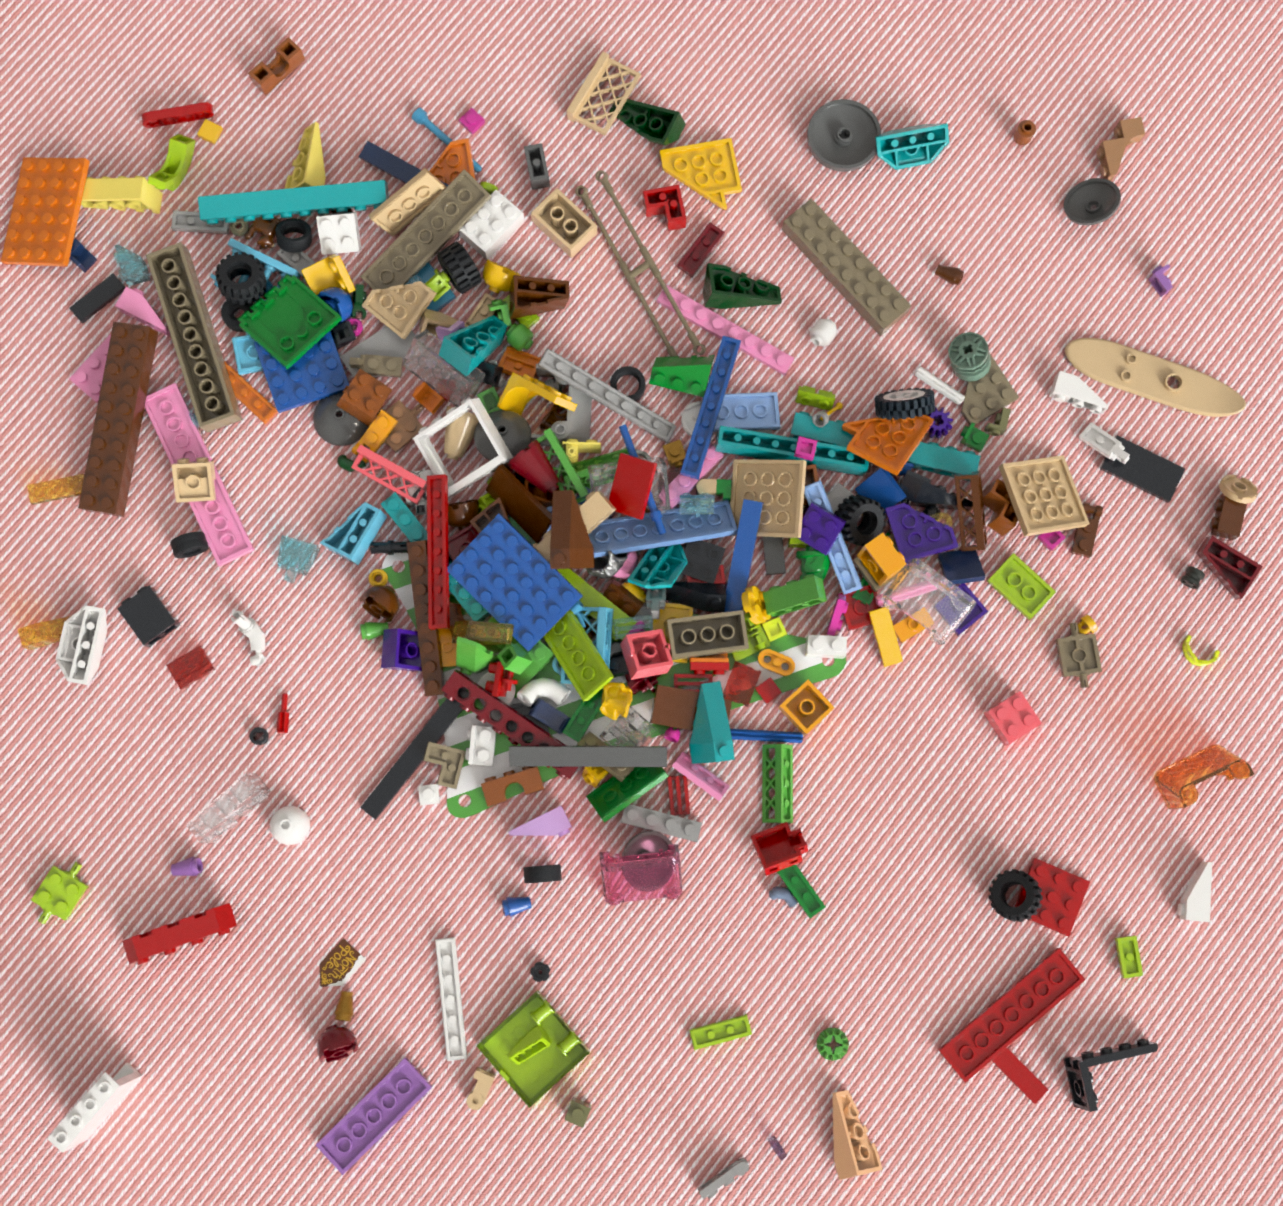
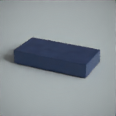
M541 698L537 699L529 712L530 716L560 735L571 719Z

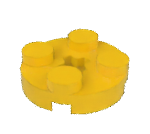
M756 586L745 588L744 590L746 591L742 593L741 599L745 613L749 612L752 616L749 618L750 621L758 625L770 620L771 616L767 614L763 592L765 591H760Z

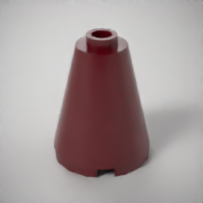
M534 440L528 445L530 448L522 449L510 460L508 466L543 493L549 492L552 494L553 491L559 488L558 483L560 481L539 441Z

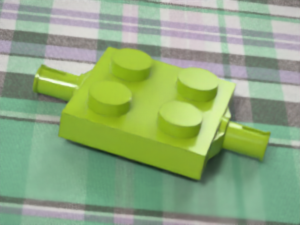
M75 862L70 871H64L55 865L51 868L31 901L41 906L44 910L38 919L39 922L46 924L50 915H56L64 921L69 918L89 886L76 876L83 866L82 864Z

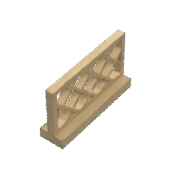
M603 51L568 107V120L572 122L577 121L606 136L641 78V74L609 58V54ZM612 65L618 68L619 73L609 75L608 69ZM629 74L635 77L629 83H625L623 76ZM620 77L622 84L612 87L611 79ZM608 80L610 88L600 90V82ZM624 88V96L616 98L614 91ZM611 92L613 99L603 102L601 94ZM599 95L601 103L591 105V97ZM615 103V111L607 113L605 106ZM603 107L604 114L594 117L592 109ZM590 110L591 118L584 119L580 117L582 112ZM606 118L607 124L604 129L597 126V120Z

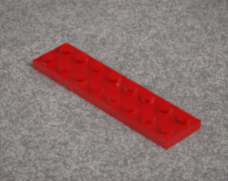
M1056 948L939 1048L938 1051L963 1082L966 1083L1084 982L1085 978L1061 949Z

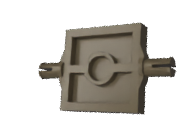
M1070 623L1071 635L1066 638L1056 639L1062 677H1079L1080 688L1089 687L1087 676L1091 673L1102 672L1096 634H1079L1078 623Z

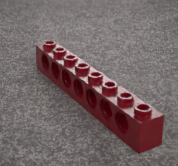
M458 670L452 673L441 689L445 692L444 696L451 701L455 699L461 703L460 707L467 712L472 711L477 714L476 718L484 724L486 722L490 723L495 732L500 735L504 733L509 737L508 740L516 746L518 744L521 746H539L541 743H546L549 746H567L508 704L492 696V693L485 691L483 687ZM461 687L468 689L469 695L467 698L460 696L459 690ZM477 698L484 700L485 706L483 709L476 707L475 701ZM497 709L500 711L501 718L499 720L492 718V710ZM508 721L516 722L517 729L515 731L508 729ZM524 732H531L533 734V741H525L523 738ZM552 766L557 770L556 774L563 779L567 777L571 779L578 767Z

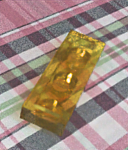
M85 474L27 485L30 503L35 505L81 495Z

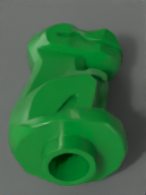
M806 546V551H797L796 558L801 561L802 572L799 580H802L806 575L813 574L824 581L830 567L829 556L824 555L811 546Z

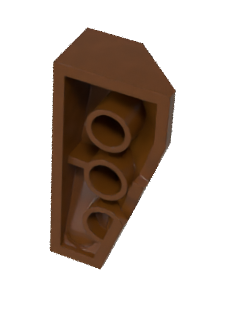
M553 491L550 541L551 569L594 568V547L587 533L588 530L582 519L574 491Z

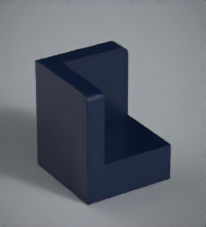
M77 239L73 241L69 259L85 273L97 259Z

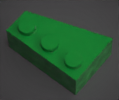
M693 355L685 358H680V356L656 357L649 384L704 397L715 355L707 357Z

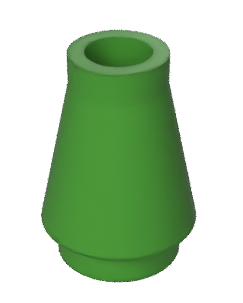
M364 622L365 624H360L362 640L367 639V641L382 636L384 630L389 629L387 622Z

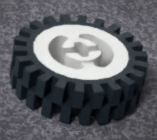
M907 388V390H891V392L881 393L874 398L876 416L878 418L881 417V419L915 418V416L921 417L935 411L934 392L931 389Z

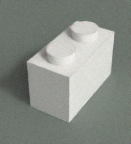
M808 635L806 637L805 657L844 659L846 657L847 637Z

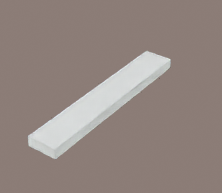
M456 938L435 939L447 1061L467 1059Z

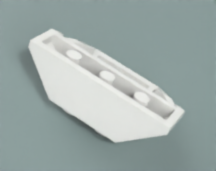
M85 605L64 622L55 660L68 682L88 685L99 668L107 634L106 610L104 608Z

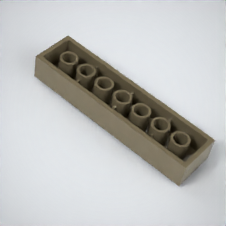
M812 198L784 220L782 231L879 336H882L909 312L911 308L910 303Z

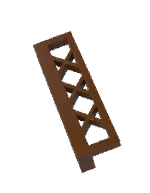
M974 471L966 475H955L962 551L985 550L988 544L981 471ZM970 479L971 488L967 492L960 487V480ZM966 496L973 502V506L969 511L962 506V500ZM967 515L974 519L975 522L971 529L964 525V519ZM971 534L976 538L977 545L966 546L965 538Z

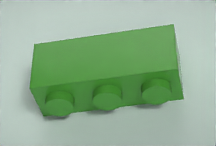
M813 574L806 575L799 581H788L786 585L781 587H770L769 591L763 592L767 614L773 617H779L827 601L823 580Z

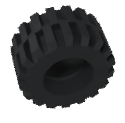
M457 241L437 253V258L443 271L450 277V282L461 294L482 282L481 275L472 258Z
M235 252L233 256L227 255V259H222L220 261L221 264H218L216 267L217 271H215L222 296H225L227 301L231 300L233 304L239 302L240 305H245L246 302L252 304L253 300L258 301L259 295L263 296L264 290L267 287L264 269L260 261L251 254L247 256L245 252H242V254ZM239 275L250 276L247 281L242 283L232 281Z
M851 495L849 499H843V503H839L837 506L839 509L838 511L835 510L834 514L846 521L841 530L844 540L858 546H864L879 536L880 533H883V526L886 525V522H884L886 514L883 513L885 510L879 502L865 496ZM863 513L862 521L860 525L857 527V520L859 516Z
M1012 869V871H1003L1004 874L999 873L997 875L998 878L996 880L993 879L991 882L993 886L989 887L991 895L988 896L989 900L992 901V908L996 910V913L1010 921L1024 922L1025 919H1031V916L1038 913L1037 909H1041L1042 906L1040 901L1043 900V896L1041 895L1042 889L1038 886L1039 883L1021 870ZM1013 885H1022L1026 891L1024 902L1017 907L1009 906L1006 902L1008 889Z

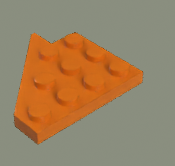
M466 138L451 141L429 172L448 185L464 169L476 180L470 140Z
M927 415L915 416V418L907 417L906 419L899 418L898 420L876 417L844 423L842 430L854 436L847 445L848 451L897 476L932 426L934 419Z

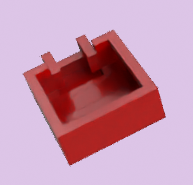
M787 822L750 836L766 876L803 862L801 854L809 852L801 829L791 831Z

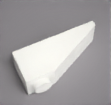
M1212 862L1200 863L1178 904L1177 913L1180 915L1179 919L1210 922Z

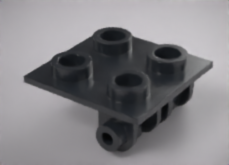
M703 540L688 542L684 551L688 563L681 574L707 583H714L725 548Z

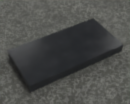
M1117 435L1115 438L1122 442V445L1125 447L1124 451L1130 454V459L1126 464H1123L1117 459L1112 461L1105 457L1100 470L1169 503L1185 468Z

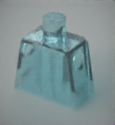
M282 535L277 565L281 569L286 570L283 581L294 584L297 574L307 576L320 552V548L315 544Z

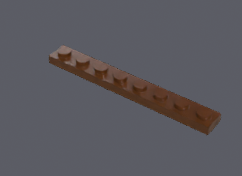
M427 540L407 542L425 696L443 695L445 692L441 689L445 685L439 631L438 629H428Z

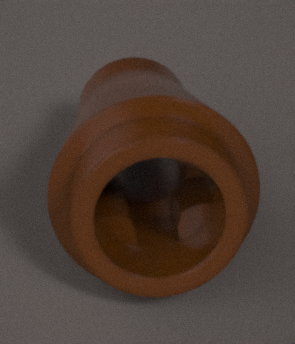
M939 264L935 275L953 286H959L964 271L961 268Z

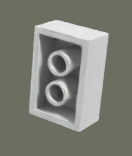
M497 190L491 194L492 197L459 230L460 237L486 260L525 222L524 213Z

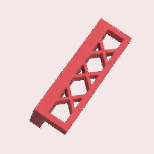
M360 444L357 449L359 455L351 468L418 505L427 490V481ZM365 458L370 461L371 468L363 470L358 465ZM383 468L386 470L387 477L379 479L376 477L375 470ZM399 477L403 480L404 486L395 488L392 485L391 479ZM416 486L421 489L416 499L409 495L407 488Z

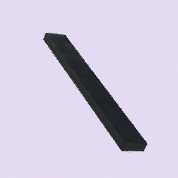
M462 687L459 690L461 697H468L469 692ZM446 698L360 807L375 820L378 819L423 762L427 742L437 744L463 711L460 707L461 703L455 699L451 701Z

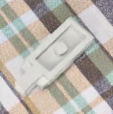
M1092 422L1079 435L1081 441L1112 461L1117 459L1121 463L1126 464L1130 459V454L1124 451L1125 447L1122 445V442Z

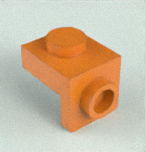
M425 382L417 386L412 394L413 398L433 415L446 401Z

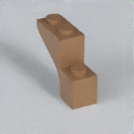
M1142 117L1120 120L1114 128L1115 139L1102 141L1096 150L1097 159L1101 163L1100 173L1104 179L1112 181L1118 173L1126 146L1140 142L1144 137L1145 130Z

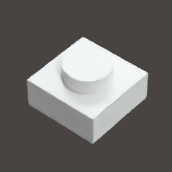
M439 785L418 786L420 806L440 804Z

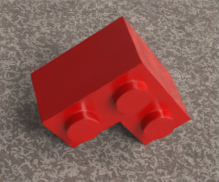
M680 185L643 191V205L646 217L664 214L668 231L686 228V214Z

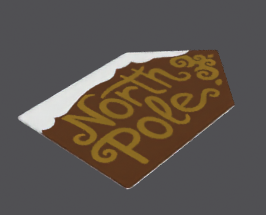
M342 939L320 963V986H343L366 959L345 939Z

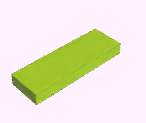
M747 1014L689 1029L694 1050L752 1035Z

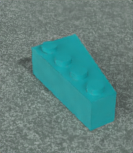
M493 315L444 336L439 356L463 375L467 376L502 344L508 325Z

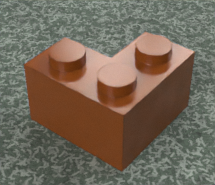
M997 478L985 488L983 502L986 507L994 512L987 526L1001 536H1004L1015 528L1018 519L1005 483Z

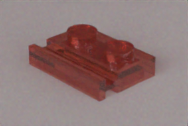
M201 645L166 665L181 690L215 671Z
M735 661L723 691V697L748 707L761 671H756L750 666Z

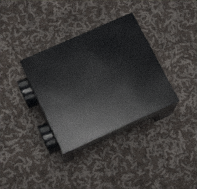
M151 586L140 588L134 597L125 599L121 606L117 608L146 647H151L181 625L171 615L156 594V590Z

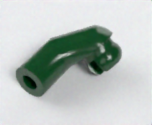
M340 455L337 458V464L340 468L348 472L355 471L351 468L354 461L347 458L346 455ZM361 460L358 467H366L365 462Z

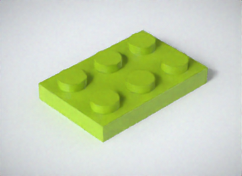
M1014 553L987 580L995 590L1028 620L1032 619L1056 593L1052 587Z

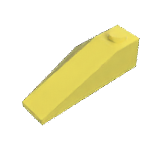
M315 121L304 130L298 147L300 154L296 160H293L292 166L295 168L292 176L288 175L285 189L325 185L326 176L319 123Z

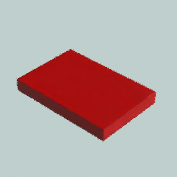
M620 453L609 501L616 508L615 512L640 520L644 518L657 463Z

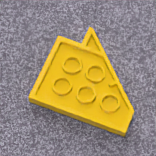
M732 138L659 150L663 171L721 209H727L725 195L742 192Z

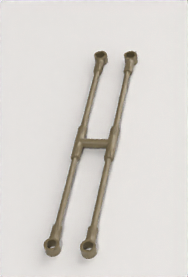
M602 170L596 173V180L602 183L607 194L611 196L637 242L645 262L630 271L594 210L593 203L588 196V189L580 185L575 190L576 195L581 197L587 209L593 215L616 256L634 293L639 297L667 347L666 350L670 357L678 355L667 340L635 280V277L650 268L654 277L659 281L686 329L687 336L694 346L693 352L697 355H703L706 352V347L700 344L695 333L691 331L664 283L658 267L646 246L642 244L613 192L614 189L608 181V174ZM701 346L702 350L698 353L697 348Z

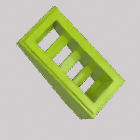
M539 1025L536 1026L507 1054L508 1058L517 1065H520L549 1047L551 1042L547 1032Z

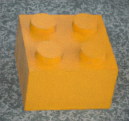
M881 533L864 545L857 554V557L879 586L895 576L906 565L903 554L899 551L897 552L893 546V541L890 537L885 536L884 533Z
M808 679L778 708L805 736L835 707Z

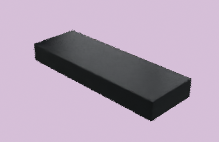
M112 273L69 309L83 324L121 294L125 286Z

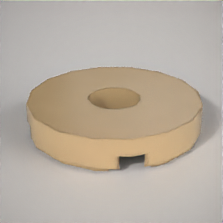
M1232 474L1226 475L1221 479L1219 483L1220 491L1229 499L1244 504L1255 501L1258 489L1247 478L1242 477L1239 479L1236 478L1237 475Z

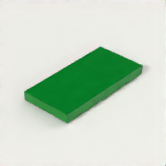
M634 767V770L622 782L613 776L586 797L605 823L669 776L662 767Z

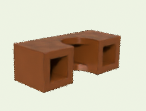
M289 37L275 48L276 57L270 64L265 65L261 61L248 73L253 84L265 96L305 61L301 48Z
M538 766L522 767L523 771L517 773L511 770L503 773L504 777L496 779V776L484 779L485 783H482L481 786L487 807L507 802L506 789L512 783L521 784L525 795L545 790Z

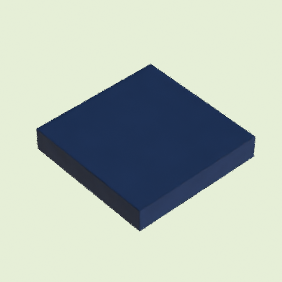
M976 550L938 553L937 558L947 586L985 580V573Z

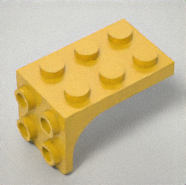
M513 372L503 394L499 398L497 407L521 415L526 404L533 397L539 395L572 411H575L577 404L571 401L572 397L560 393L559 390L549 385L547 386L544 382L536 378L534 379L527 374L521 376Z

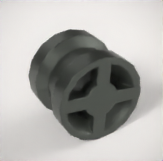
M1188 566L1186 575L1180 581L1189 588L1198 589L1200 586L1199 582L1204 579L1205 574L1195 567Z

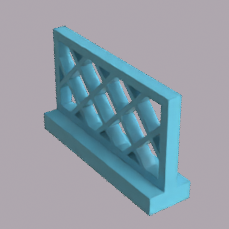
M584 607L580 613L590 626L585 632L588 634L593 630L596 633V639L592 643L610 669L613 609L607 607ZM591 612H598L597 620L592 624L587 616ZM561 668V684H572L570 680H567V674Z

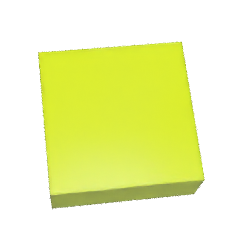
M780 617L761 625L769 643L787 635Z

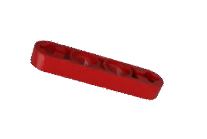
M202 102L143 113L141 117L144 127L155 128L208 119L214 116V111L211 103Z

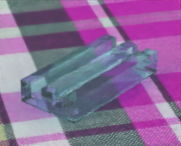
M652 615L613 619L615 639H623L628 634L640 633L618 634V631L649 628L648 631L653 630ZM648 620L647 624H638L618 627L617 625L620 623Z

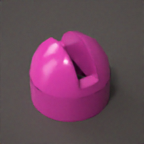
M669 727L665 731L664 738L677 743L680 738L679 729L677 728L674 731L673 727Z

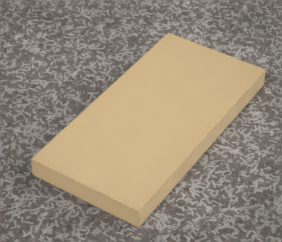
M424 168L371 212L369 217L393 237L419 216L447 187Z

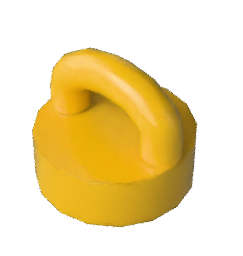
M1086 614L1080 618L1081 622L1078 623L1079 633L1086 634L1090 632L1092 634L1098 630L1096 623L1089 615Z

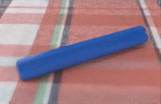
M730 729L733 740L801 743L803 741V734L801 732Z

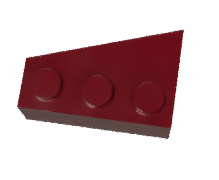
M1214 536L1206 537L1196 552L1235 599L1243 598L1263 567Z

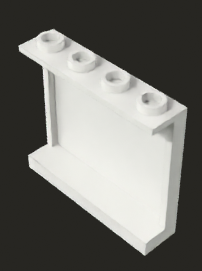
M125 1063L113 1078L104 1072L47 1139L62 1153L88 1140L142 1075L129 1063Z

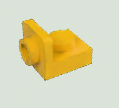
M585 767L582 777L588 785L596 788L609 772L602 767Z

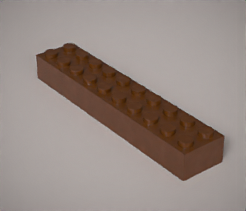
M113 321L79 509L124 517L158 338V332L151 327Z

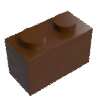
M1225 495L1217 499L1214 505V510H1216L1215 517L1210 522V528H1212L1211 535L1229 540L1240 537L1247 504L1233 501Z

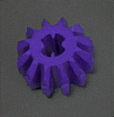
M935 406V411L927 415L934 419L932 426L928 430L930 438L936 435L937 439H940L941 435L947 436L948 430L952 429L950 423L953 422V418H947L950 412L943 413V407L938 411Z

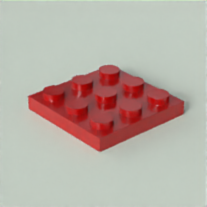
M1033 858L1028 875L1039 883L1038 886L1042 889L1041 895L1043 900L1040 901V904H1042L1041 909L1038 908V913L1032 915L1029 920L1069 937L1090 881ZM1023 886L1015 907L1020 906L1026 898V891Z

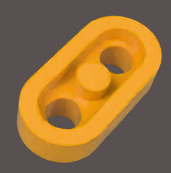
M764 649L758 655V664L762 668L778 675L789 676L795 670L793 659L776 651ZM765 656L770 657L769 663L764 661ZM787 664L788 670H783L781 665Z

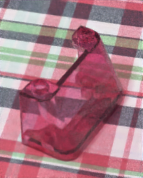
M678 844L668 845V850L663 852V849H659V853L621 857L619 854H615L616 857H612L609 851L599 852L604 901L609 903V905L614 906L620 904V902L657 898L677 899L683 893Z

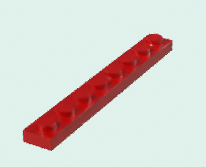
M445 474L427 476L428 629H450L449 572L447 568L449 566L448 476Z

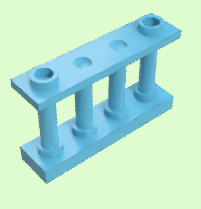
M230 238L228 246L232 249L231 256L235 252H238V254L245 252L247 256L253 255L255 259L257 258L260 261V264L264 265L266 281L269 280L271 274L275 271L281 273V279L286 274L290 277L294 275L298 279L301 275L296 269ZM211 274L210 278L215 282L214 285L219 288L216 276ZM241 275L238 283L247 281L250 276Z

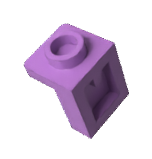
M1169 264L1164 267L1160 265L1152 271L1153 275L1148 279L1160 297L1167 294L1173 288L1170 279L1164 275L1170 268Z

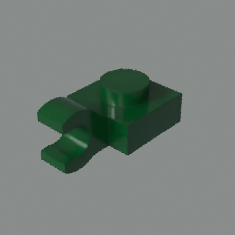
M356 284V290L352 293L353 311L351 318H355L356 312H360L361 320H364L366 310L362 307V304L366 300V292H364V285Z

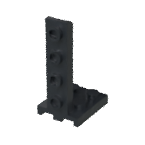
M1149 1039L1137 1040V1044L1133 1045L1122 1043L1118 1045L1119 1048L1104 1047L1100 1048V1052L1097 1053L1086 1051L1082 1052L1079 1057L1063 1058L1074 1107L1088 1112L1098 1110V1098L1092 1087L1093 1076L1088 1067L1156 1052L1158 1050L1157 1043L1150 1042Z

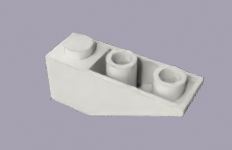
M1059 371L1056 374L1049 397L1054 398L1057 402L1071 403L1076 408L1089 409L1094 414H1103L1109 406L1078 376Z

